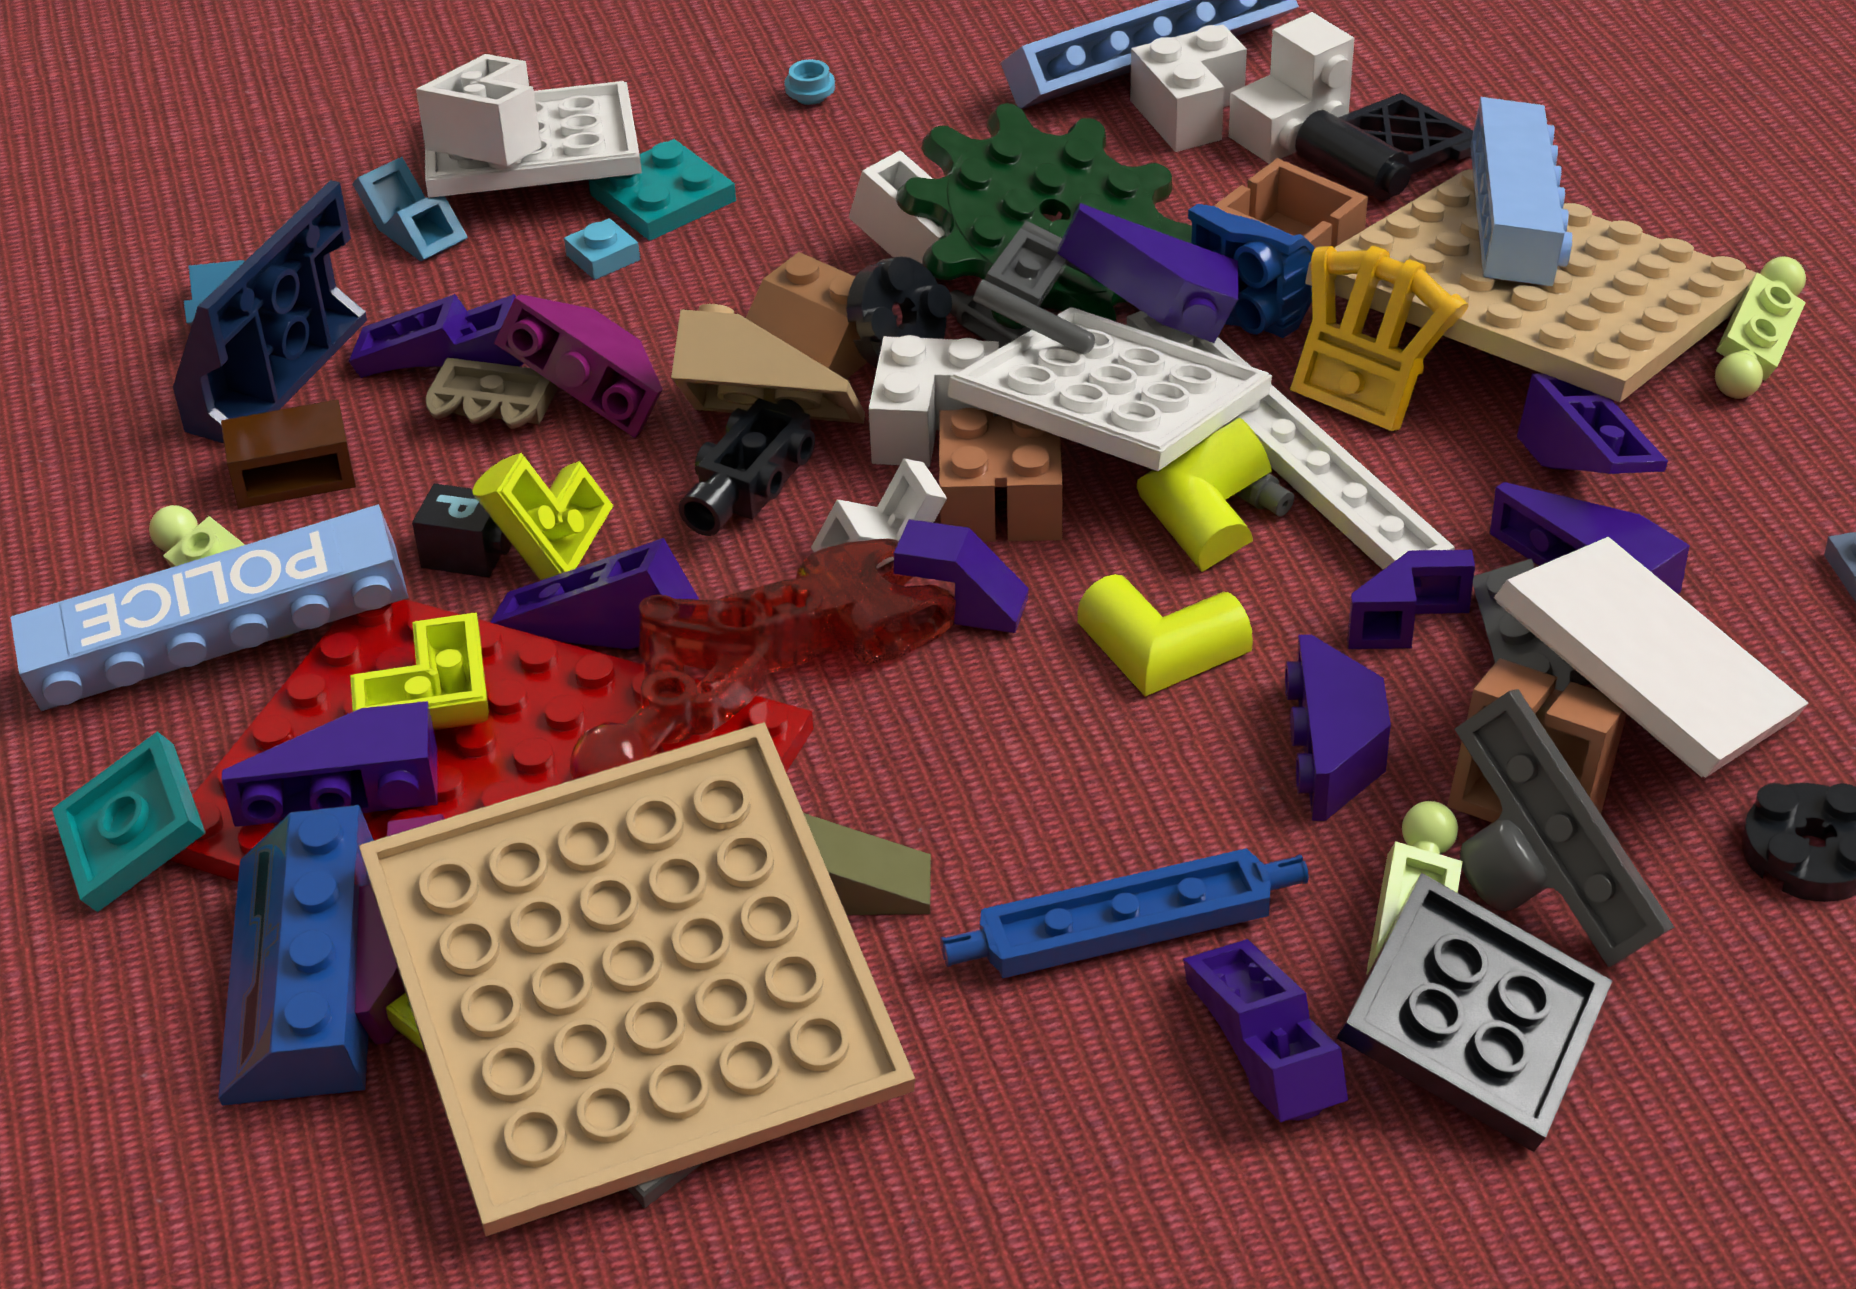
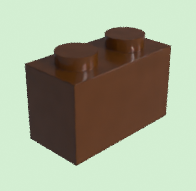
M339 399L221 420L226 461L238 509L356 487Z

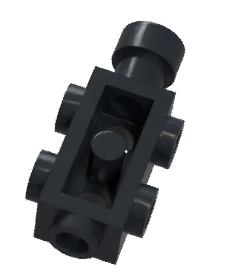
M758 398L748 410L735 409L728 419L725 436L717 444L712 442L704 443L698 451L695 460V473L699 477V483L690 489L681 499L678 506L680 516L685 524L698 534L712 536L718 533L733 513L753 520L769 500H773L779 495L784 483L800 465L806 464L810 459L815 446V435L811 431L810 414L805 413L799 404L790 399H781L777 403Z

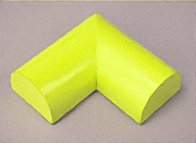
M1237 418L1202 440L1161 470H1152L1137 480V490L1142 500L1199 570L1203 572L1253 541L1251 531L1226 502V499L1272 472L1267 453L1254 431L1243 419Z
M522 453L501 460L489 468L478 479L472 489L475 498L540 580L577 568L613 508V504L580 461L561 469L551 487L548 488Z
M1114 574L1096 581L1085 591L1079 602L1078 624L1145 697L1252 651L1253 637L1249 618L1238 599L1229 592L1219 593L1162 617L1124 576Z
M477 613L412 622L416 665L350 675L353 711L360 708L428 701L433 730L481 724L488 720L489 710Z

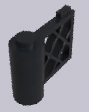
M1399 93L1341 117H1337L1326 110L1315 111L1309 115L1299 129L1295 141V150L1298 156L1372 197L1380 201H1386L1393 196L1399 195L1406 188L1411 175L1451 158L1459 161L1471 156L1470 146L1473 130ZM1400 113V114H1402V115L1405 116V117L1393 116V115H1396V114ZM1403 151H1411L1416 153L1409 155Z

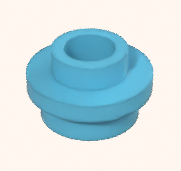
M808 59L794 63L789 68V75L784 81L786 94L798 102L807 105L822 102L835 90L834 76L829 72L828 65L819 60Z

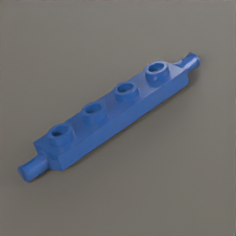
M1248 849L1236 850L981 909L980 930L950 937H941V952L947 967L987 957L990 963L1000 972L1001 978L1011 977L1269 916L1270 891L1298 884H1307L1309 880L1308 869L1302 855L1263 864Z

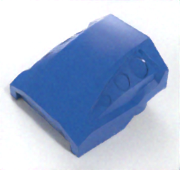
M1196 204L1188 209V219L1192 221L1191 244L1238 260V301L1225 324L1240 326L1251 334H1259L1262 331H1266L1281 338H1285L1297 330L1312 302V286L1305 284L1309 262H1311L1315 247L1301 234L1293 236L1260 221L1227 213L1215 206Z

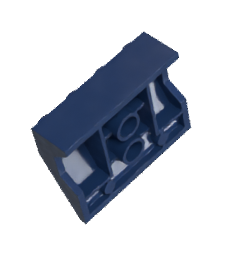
M330 180L197 307L173 384L184 432L224 444L221 420L280 410L367 321L366 312L336 287L330 252L344 246L351 239L340 182Z

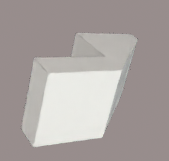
M904 458L877 507L837 499L811 548L832 584L844 586L893 561L894 551L908 520L934 523L947 497L924 462Z

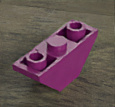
M520 294L515 297L494 344L634 438L642 432L663 390L641 340L592 308Z

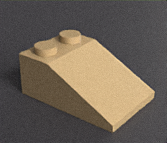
M702 304L699 306V311L680 310L671 378L695 410L732 413L737 408L748 410L758 398L777 403L781 399H790L799 404L805 413L810 414V419L864 423L865 411L847 379L743 316L734 314V310L727 306Z

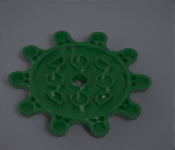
M1008 103L999 105L989 115L986 123L991 135L989 139H972L949 126L934 127L924 137L921 149L929 160L936 163L942 169L945 177L940 179L910 178L898 189L896 196L897 205L902 211L912 216L930 219L944 230L945 238L933 243L925 251L922 258V264L935 278L940 280H953L968 275L985 279L988 271L1019 229L1022 228L1025 221L1063 238L1079 203L1191 243L1192 225L1170 220L1160 214L1155 208V204L1169 198L1173 190L1172 174L1165 166L1150 163L1143 166L1130 167L1121 165L1110 158L1104 151L1106 146L1104 126L1095 119L1082 118L1068 130L1067 134L1061 136L1046 134L1032 126L1021 108ZM1058 212L1062 214L1061 219L1055 220L1053 222L1046 219L1042 215L1049 214L1056 216ZM1065 266L1063 273L1039 307L1043 309H1057L1062 312L1073 307L1117 322L1113 306L1128 301L1097 280ZM991 310L993 318L1004 327L1011 329H1022L1025 327Z

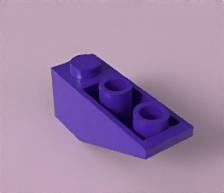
M428 701L360 708L222 770V783L234 827L281 822L292 812L359 805L362 813L438 805L437 744Z

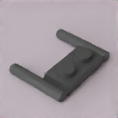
M1025 221L1022 228L1019 229L988 271L985 279L980 282L973 301L1078 353L1087 354L1095 345L1093 333L1039 306L1063 273L1065 266L1071 267L1089 277L1091 276L1058 254V246L1062 240L1061 237Z

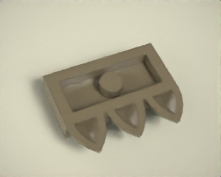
M447 358L427 392L426 407L433 418L437 420L455 413L466 416L472 424H480L489 418L504 420L510 429H517L527 423L540 424L558 387L531 368Z

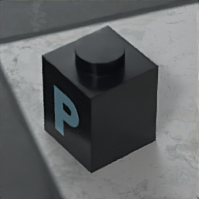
M434 483L412 521L421 568L490 578L501 555H507L512 546L511 542L475 498L471 488Z

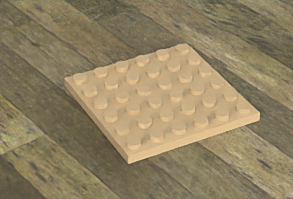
M1473 169L1460 172L1334 247L1336 251L1368 250L1374 245L1389 251L1390 258L1404 263L1406 260L1412 259L1424 264L1426 273L1451 296L1456 293L1459 294L1469 304L1464 315L1452 327L1447 329L1443 336L1617 402L1627 398L1734 313L1749 282L1757 273L1745 269V264L1738 259L1727 256L1711 257L1694 251V247L1686 241L1675 238L1659 239L1642 233V228L1632 222H1611L1592 215V211L1583 205L1565 203L1563 209L1569 211L1566 232H1572V247L1567 267L1557 266L1553 286L1483 277ZM1309 262L1305 284L1312 286L1311 262ZM1357 274L1337 275L1335 279V295L1349 300ZM1384 280L1378 282L1370 306L1371 309L1385 314L1394 284ZM1415 295L1406 322L1422 328L1434 312Z
M765 722L359 845L362 861L485 1236L914 1092L915 1077Z

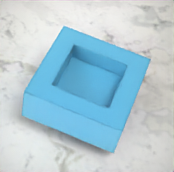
M610 218L589 224L585 229L564 237L566 256L594 280L640 260L638 242Z

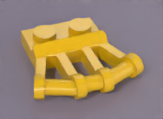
M1373 245L1368 250L1336 251L1333 246L1316 247L1311 257L1313 320L1290 390L1387 430H1399L1418 375L1423 374L1424 357L1447 329L1452 327L1464 315L1469 304L1459 294L1456 293L1451 296L1426 273L1424 264L1412 259H1408L1404 263L1390 258L1389 251ZM1357 274L1341 325L1336 323L1335 279L1337 275ZM1384 280L1394 284L1377 338L1375 339L1362 334V330L1378 282ZM1416 295L1434 314L1403 350L1397 346L1413 298Z

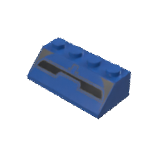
M359 805L289 813L240 860L218 1095L222 1106L366 1089L368 1033L355 1014L359 886L370 885L362 861L359 845L374 840Z

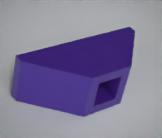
M1312 634L1299 635L1297 661H1286L1285 663L1286 700L1298 701V707H1291L1290 712L1292 746H1303L1304 753H1297L1296 786L1298 794H1309L1312 821H1326L1386 772L1391 722L1383 677Z

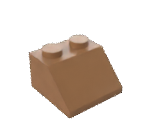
M798 252L762 280L746 319L845 379L849 378L867 363L858 352L853 341L860 340L856 321L848 322L846 311L848 293L856 276Z

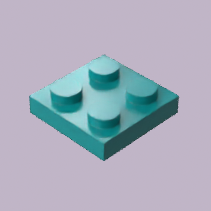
M675 139L659 143L652 149L640 154L641 174L588 180L590 195L649 241L736 201L735 183Z
M158 731L52 808L79 898L97 912L205 834L175 746Z

